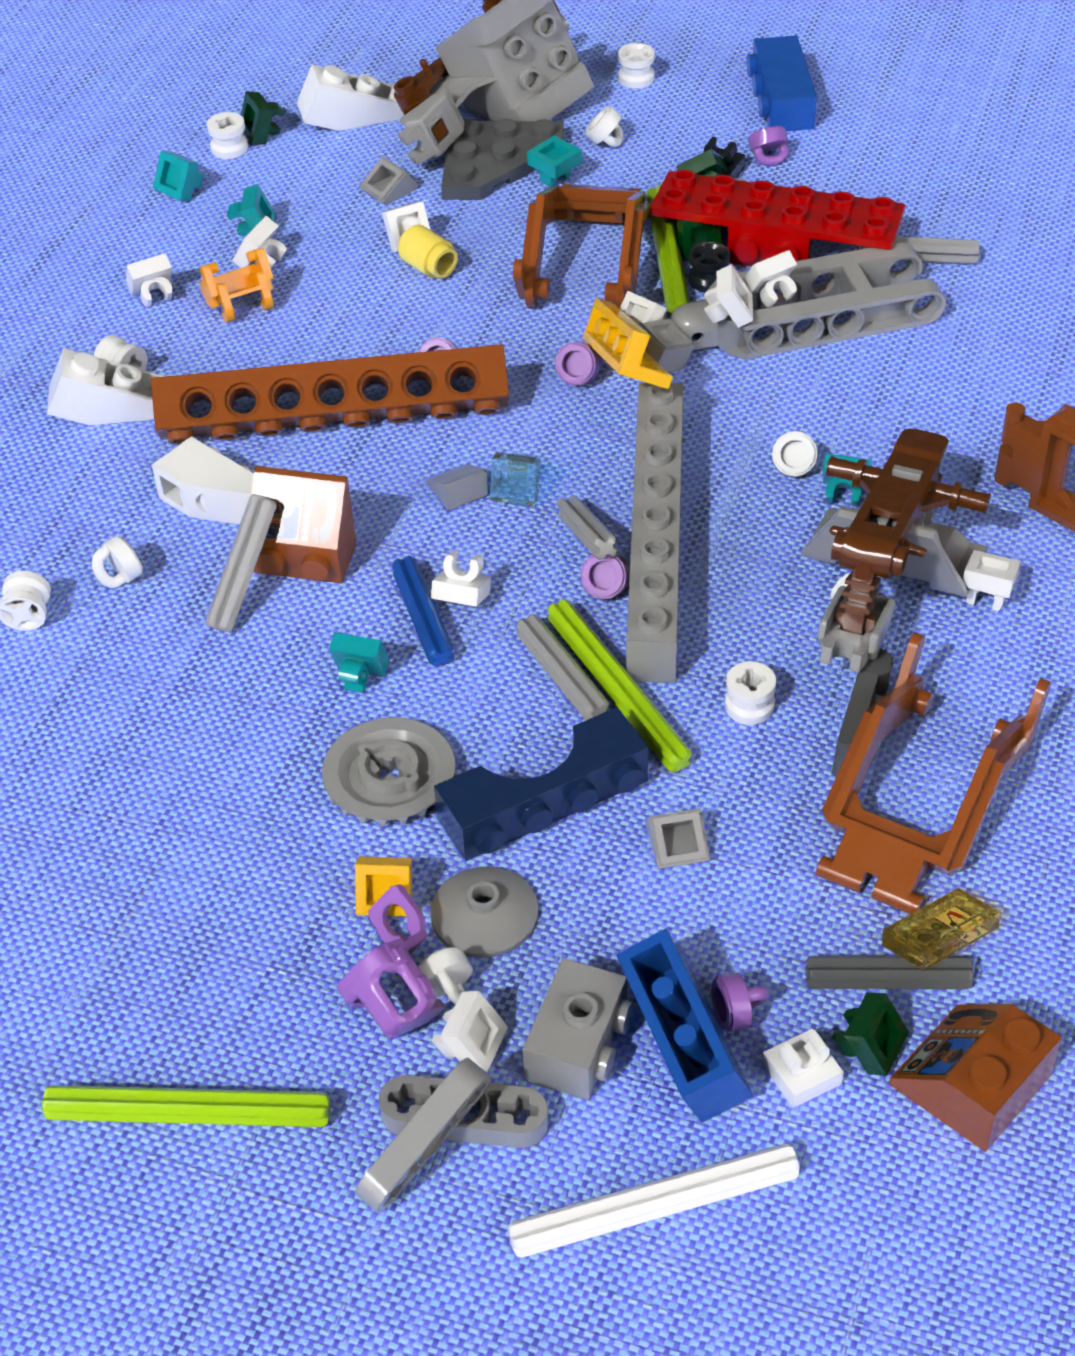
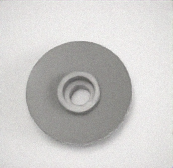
M488 866L470 868L447 879L435 893L430 909L432 927L444 945L448 948L462 949L466 956L475 958L500 956L518 948L534 931L538 920L537 897L531 886L522 877L509 870ZM488 900V902L480 903L478 901Z

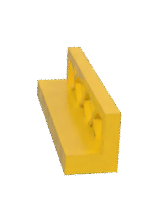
M596 297L582 338L618 374L669 389L673 376L645 352L650 335L612 302Z

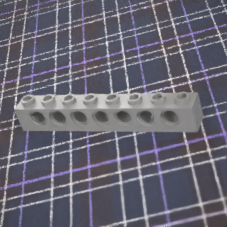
M639 383L626 640V671L635 682L676 683L683 383H671L669 389L649 383Z

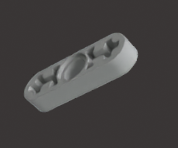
M469 1057L462 1060L447 1075L365 1173L355 1189V1194L376 1213L379 1214L384 1211L399 1196L479 1100L490 1084L492 1077Z
M402 1075L388 1081L381 1089L379 1095L381 1117L385 1127L393 1134L398 1135L444 1079ZM490 1083L475 1103L481 1109L478 1116L468 1122H459L445 1141L514 1148L534 1146L546 1136L548 1131L547 1102L544 1096L533 1088ZM404 1099H415V1104L410 1106L408 1113L398 1112L397 1107L403 1105ZM491 1105L498 1106V1112H495L496 1123H490ZM519 1110L530 1111V1116L527 1117L525 1125L514 1124V1118L517 1117Z

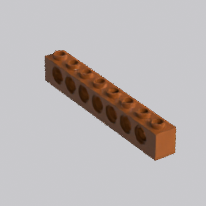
M503 344L151 378L155 430L161 440L168 439L169 444L180 445L191 436L194 438L196 436L212 435L214 440H231L238 437V432L256 431V435L273 436L281 434L282 428L300 426L301 431L314 432L326 429V424L343 422L345 427L354 428L369 425L371 419L387 418L389 423H405L414 419L413 415L431 414L433 419H447L457 416V411L473 409L475 414L489 415L500 412V407L508 406L509 401ZM458 376H468L474 381L475 386L468 392H458L451 386L452 380ZM415 380H424L432 388L428 394L417 397L410 394L407 387ZM372 384L383 385L388 390L386 396L378 401L367 399L364 396V391ZM329 388H337L344 393L343 399L335 405L323 403L320 397ZM287 392L297 394L300 397L299 403L292 409L278 407L276 405L277 400L282 394ZM248 396L256 400L255 407L248 413L240 414L233 410L234 403L241 397ZM207 401L212 404V407L206 416L194 418L189 415L190 408L194 403Z

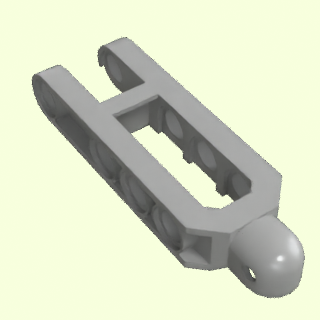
M898 242L894 243L893 248L890 250L871 247L796 261L797 266L789 275L797 288L792 298L786 300L783 293L777 294L778 300L772 307L768 308L763 304L760 293L753 295V321L739 328L729 315L722 321L713 323L704 311V308L709 305L706 299L678 306L673 312L671 320L695 345L693 350L719 346L727 354L746 360L923 326L932 323L941 316L946 307V298L934 281L930 279L913 280L917 274L921 275L923 269L922 260L912 245ZM909 259L908 264L902 270L897 272L890 271L891 267L898 260ZM749 270L737 273L743 279ZM831 274L830 279L824 285L819 287L812 286L813 281L819 275ZM717 279L708 290L717 287ZM932 296L926 306L919 309L913 308L916 301L921 297ZM852 311V315L845 322L840 324L833 323L836 316L841 312ZM812 319L811 324L805 330L793 331L794 326L800 320ZM764 326L772 327L770 333L764 338H752L759 328ZM702 333L698 340L691 339L693 334Z

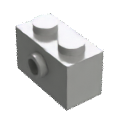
M562 958L522 1049L525 1081L590 1101L597 1081L606 1082L611 1073L616 1053L612 1044L617 1033L625 1035L632 1020L634 1002L627 1000L626 976Z

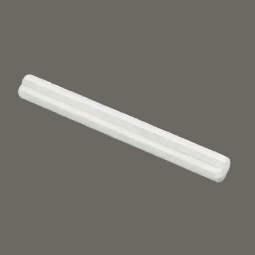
M778 1145L512 1221L508 1226L510 1243L515 1255L523 1258L796 1179L799 1176V1161L791 1145Z

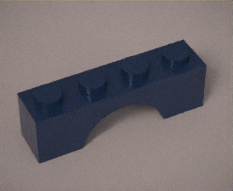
M616 707L574 725L573 747L569 756L559 767L547 774L534 778L514 779L497 775L482 766H478L434 785L437 819L465 862L482 854L495 852L504 844L529 833L540 832L556 821L574 813L585 812L599 802L620 793L630 792L640 784L647 782L648 746L619 708Z

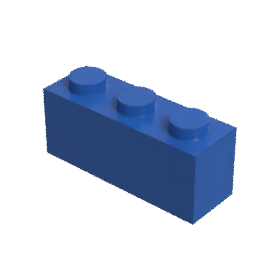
M798 36L753 39V54H747L748 77H752L753 95L758 97L760 118H766L768 127L782 126L786 131L814 129L817 95Z
M667 928L616 954L682 1099L698 1119L703 1123L754 1096L687 957Z

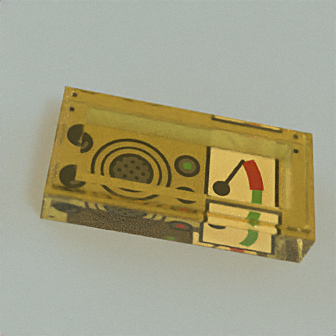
M957 888L884 928L882 946L924 971L998 929L1000 911Z

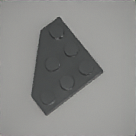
M463 119V133L446 151L441 185L442 200H482L493 194L492 187L503 181L512 184L534 172V168L528 165L527 151L554 135L564 140V122L548 119L537 121H514L511 119L476 121L474 119Z

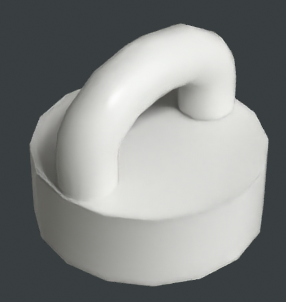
M605 107L588 125L585 132L586 136L595 144L604 141L611 147L620 146L624 137L622 128L618 124L621 115L613 107Z
M787 432L780 436L773 446V462L777 469L785 475L794 477L805 475L817 463V445L810 436L803 432Z
M115 535L103 543L101 548L92 557L94 575L102 585L109 588H117L125 583H130L143 573L142 564L135 551L120 536ZM105 558L117 574L114 577L110 576L104 568Z
M455 947L444 948L434 952L418 966L422 974L427 976L433 986L436 998L446 995L454 1004L457 1003L461 992H466L463 984L469 979L473 971L463 950Z

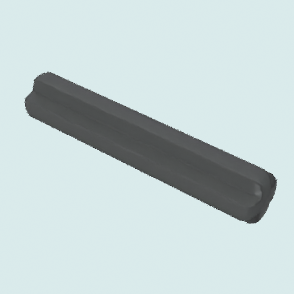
M810 956L806 960L805 976L807 987L811 989H969L973 983L974 970L972 960L968 956H922L924 958L922 962H914L912 960L913 956Z

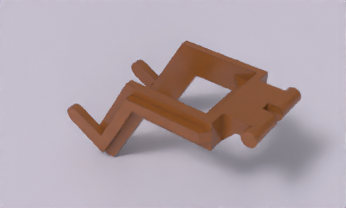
M577 184L550 186L539 192L536 200L529 203L522 259H515L513 266V279L519 299H525L526 307L536 308L537 299L549 298L550 279L540 278L546 226L556 219L623 223L624 231L618 283L606 282L605 300L616 304L620 309L627 291L636 294L643 223L651 216L650 206L652 203L645 202V192L641 191V188L597 187Z
M1016 402L1008 404L1001 436L1003 444L999 448L995 481L1000 485L1014 483L1031 492L1029 508L1075 532V494L1064 489L1073 445L1075 446V408L1065 403L1047 420L1037 421L1025 415L1026 408L1024 405Z
M916 632L913 633L907 645L895 688L865 710L822 808L829 826L836 831L844 833V836L834 859L822 856L816 869V876L857 893H861L868 876L877 878L871 898L915 917L919 914L924 902V896L915 893V890L926 871L930 868L951 876L953 872L964 868L1002 776L1032 745L1052 683L1040 678L1026 715L1019 714L1012 722L1001 718L998 720L992 733L991 742L985 748L951 830L931 837L864 810L858 797L881 741L914 713L925 717L931 707L934 693L924 690L925 678L915 675L925 643V635Z

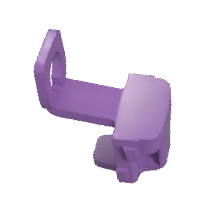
M401 884L391 886L368 912L371 922L385 944L376 947L365 955L337 985V989L345 1002L355 1008L364 1007L388 1039L428 1024L445 1008L442 1000L436 999L433 992L434 988L427 976L422 974L411 957L416 948L427 938L426 923L421 909ZM392 904L399 905L404 910L408 922L407 930L411 934L409 938L405 934H399L391 928L388 922V910ZM387 971L399 973L418 1000V1003L410 1010L399 1014L380 984L381 974Z

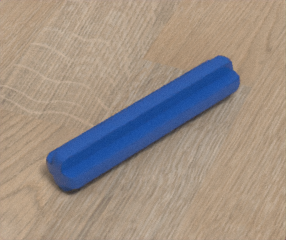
M407 556L404 559L397 558L392 564L393 576L429 663L435 667L443 663H451L454 659L453 646L433 599H431L430 591L417 560L412 556Z

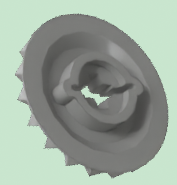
M401 717L374 719L349 729L331 745L322 766L324 789L329 795L331 804L338 805L344 816L356 815L362 824L370 819L377 820L382 827H384L388 820H399L404 825L408 817L413 815L424 819L427 809L431 806L436 807L434 785L456 776L455 756L445 737L425 723ZM398 768L399 776L395 777L389 774L381 778L380 770L384 769L391 772Z

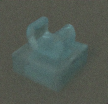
M496 452L491 462L490 501L534 507L538 501L540 458L526 454Z

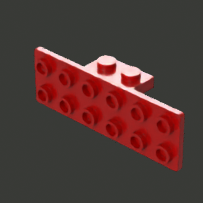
M690 170L669 171L650 206L651 216L729 227L727 248L730 250V264L751 267L758 262L790 250L795 261L810 259L812 239L890 250L893 248L905 211L904 203L895 202L887 197H877L874 199L855 197L853 194L844 191L834 193L819 192L807 186L790 188L776 186L764 180L747 182L735 180L728 175H717L714 177L697 175Z

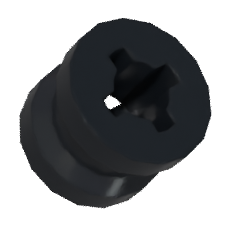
M702 242L691 248L689 252V262L692 266L689 271L690 286L699 292L706 293L717 279L716 271L728 266L730 263V250L725 245L717 242Z

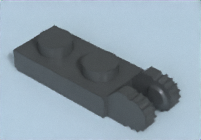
M881 648L875 660L868 659L866 665L857 675L837 741L832 768L833 776H837L865 710L887 694L894 657H891V653H888L887 650Z

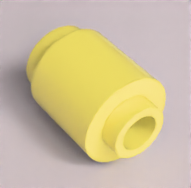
M418 224L410 227L400 238L398 247L400 258L429 278H446L455 269L458 254L454 250L452 243L424 225Z

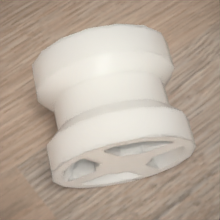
M630 43L619 49L618 61L622 65L618 71L619 83L634 89L644 88L653 83L655 72L651 64L655 60V52L651 46L643 43Z
M223 112L208 119L207 129L209 135L213 137L210 147L214 156L221 159H233L247 152L248 141L246 136L243 135L245 121L240 114Z
M108 335L103 338L94 352L95 357L129 364L141 370H146L147 367L146 351L135 344H127L126 340L116 335Z
M16 571L10 573L4 579L2 587L3 597L0 599V620L10 628L20 631H31L39 628L46 618V604L51 593L49 582L35 572Z
M746 661L733 666L727 673L725 710L728 716L744 725H756L765 722L774 712L776 676L773 670L765 664L753 661Z

